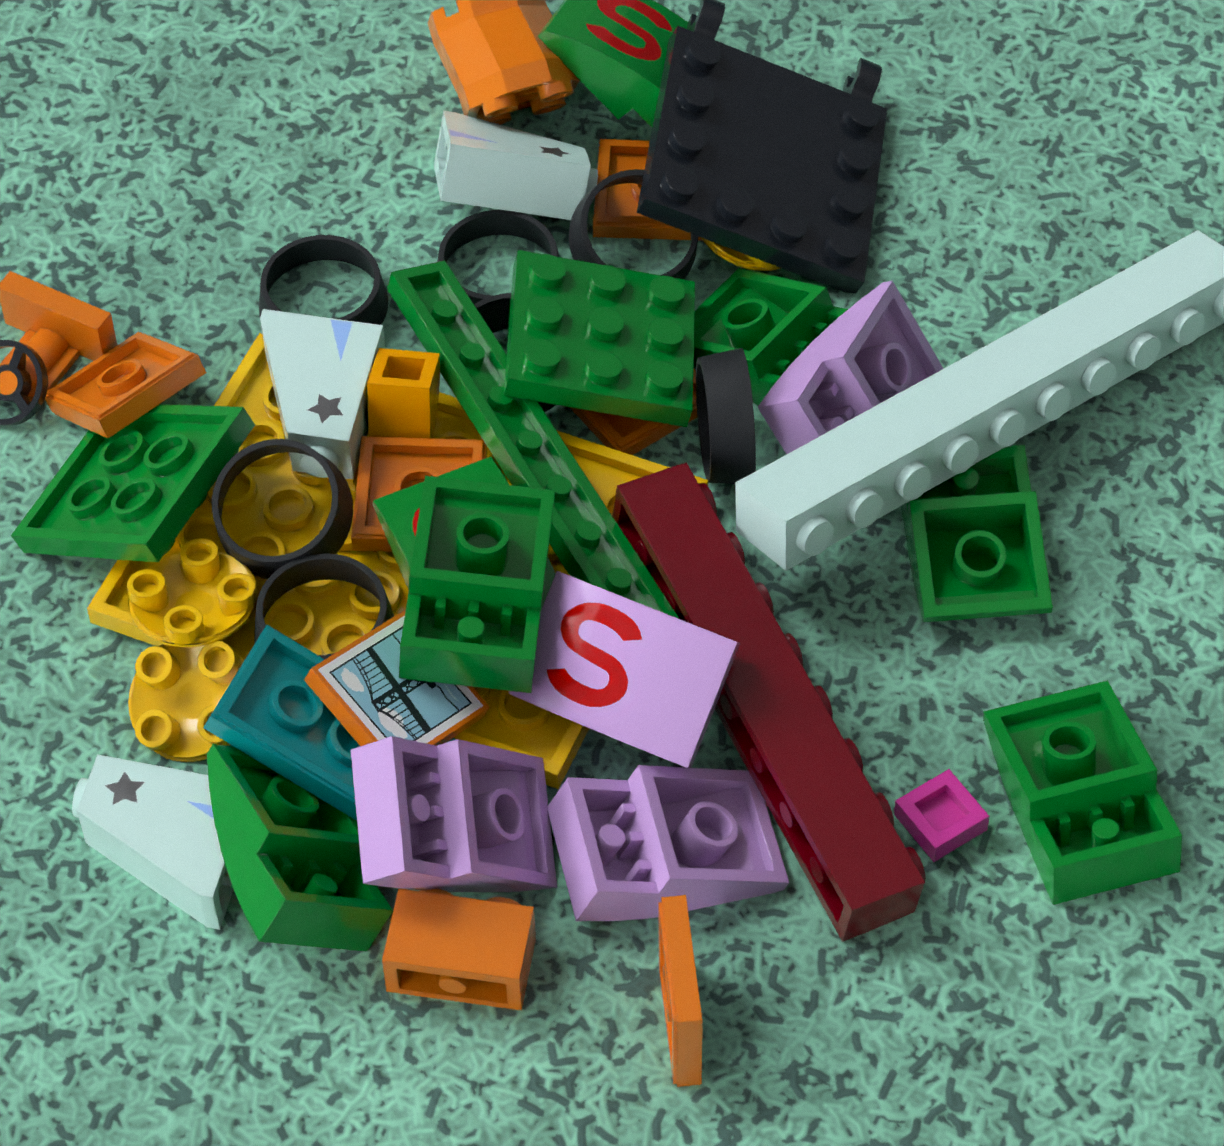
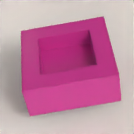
M950 769L895 800L894 816L933 862L988 830L990 816Z

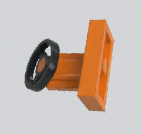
M12 271L8 272L0 282V304L6 324L26 333L18 342L0 340V349L14 347L0 363V400L16 403L21 411L20 414L12 418L0 419V425H18L33 417L42 406L47 391L58 384L80 355L94 361L117 346L110 312Z

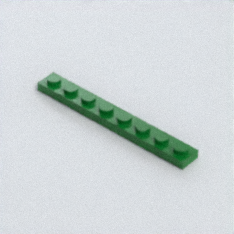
M446 261L391 272L387 287L388 292L425 350L431 353H440L441 375L513 486L555 490L549 544L568 574L589 584L679 618L537 401L504 396L507 355Z

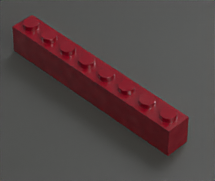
M687 462L617 485L612 517L679 617L678 619L740 643L715 706V711L842 942L914 913L926 881L922 861L912 847L908 846L905 848L894 828L893 813L887 799L881 792L874 793L864 776L863 762L857 746L850 738L843 739L833 721L832 706L826 692L820 685L813 686L803 668L802 653L796 639L790 633L784 634L774 617L773 603L768 590L761 582H754L745 566V556L739 539L733 532L726 533L718 519L716 503L709 487L705 483L698 484Z

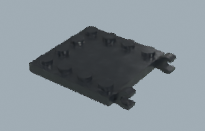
M701 0L698 15L692 14L690 16L687 29L677 26L668 41L637 213L840 291L856 294L865 283L887 117V108L872 103L880 82L882 66L860 58L855 78L848 76L845 79L843 91L716 41V34L725 12V3L718 0Z

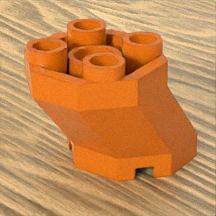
M456 0L459 12L449 17H446L444 6L431 12L427 24L433 44L457 92L463 113L466 116L502 125L512 120L510 112L528 107L532 108L534 115L549 113L566 105L564 97L573 94L580 82L561 59L538 38V35L552 17L545 0Z

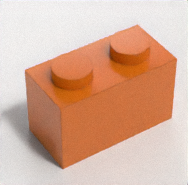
M398 888L382 957L386 992L522 1011L536 942L534 907L521 905L505 897H492L487 900L454 896L442 889L415 891Z

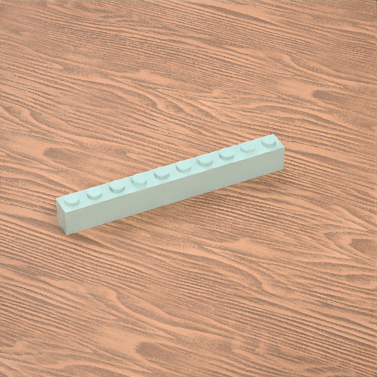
M1197 230L735 482L736 532L787 571L811 556L820 554L827 547L857 530L871 525L875 520L901 505L919 498L924 492L954 475L965 472L972 465L1000 449L1014 444L1018 439L1037 428L1058 419L1064 413L1090 398L1104 393L1108 388L1136 372L1148 368L1154 362L1184 345L1191 344L1198 337L1224 323V246Z

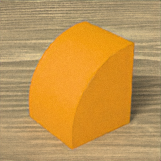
M378 348L367 382L369 436L433 438L439 400L440 353Z

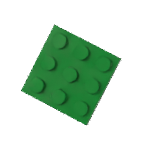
M518 250L512 276L504 396L687 427L693 410L695 282L617 268L610 265H600L549 254Z
M159 404L110 438H105L88 430L14 530L11 537L23 553L159 562L163 555L173 547L175 538L194 511L206 500L208 491L216 482L222 469L239 452V447L255 424L244 407Z

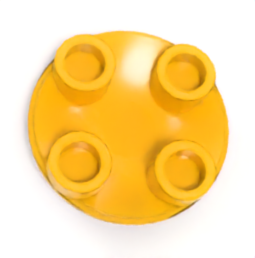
M203 538L186 542L181 547L180 552L165 556L159 562H154L146 569L135 572L127 582L128 607L136 627L150 639L174 647L204 646L227 638L238 631L249 620L256 608L258 599L256 580L249 568L232 556L219 552L217 545L213 541Z
M222 640L198 647H174L162 644L160 646L148 647L141 652L136 660V673L132 680L128 700L130 720L140 743L166 759L179 762H196L207 759V753L213 744L230 746L231 744L203 727L243 664L244 660L241 655Z

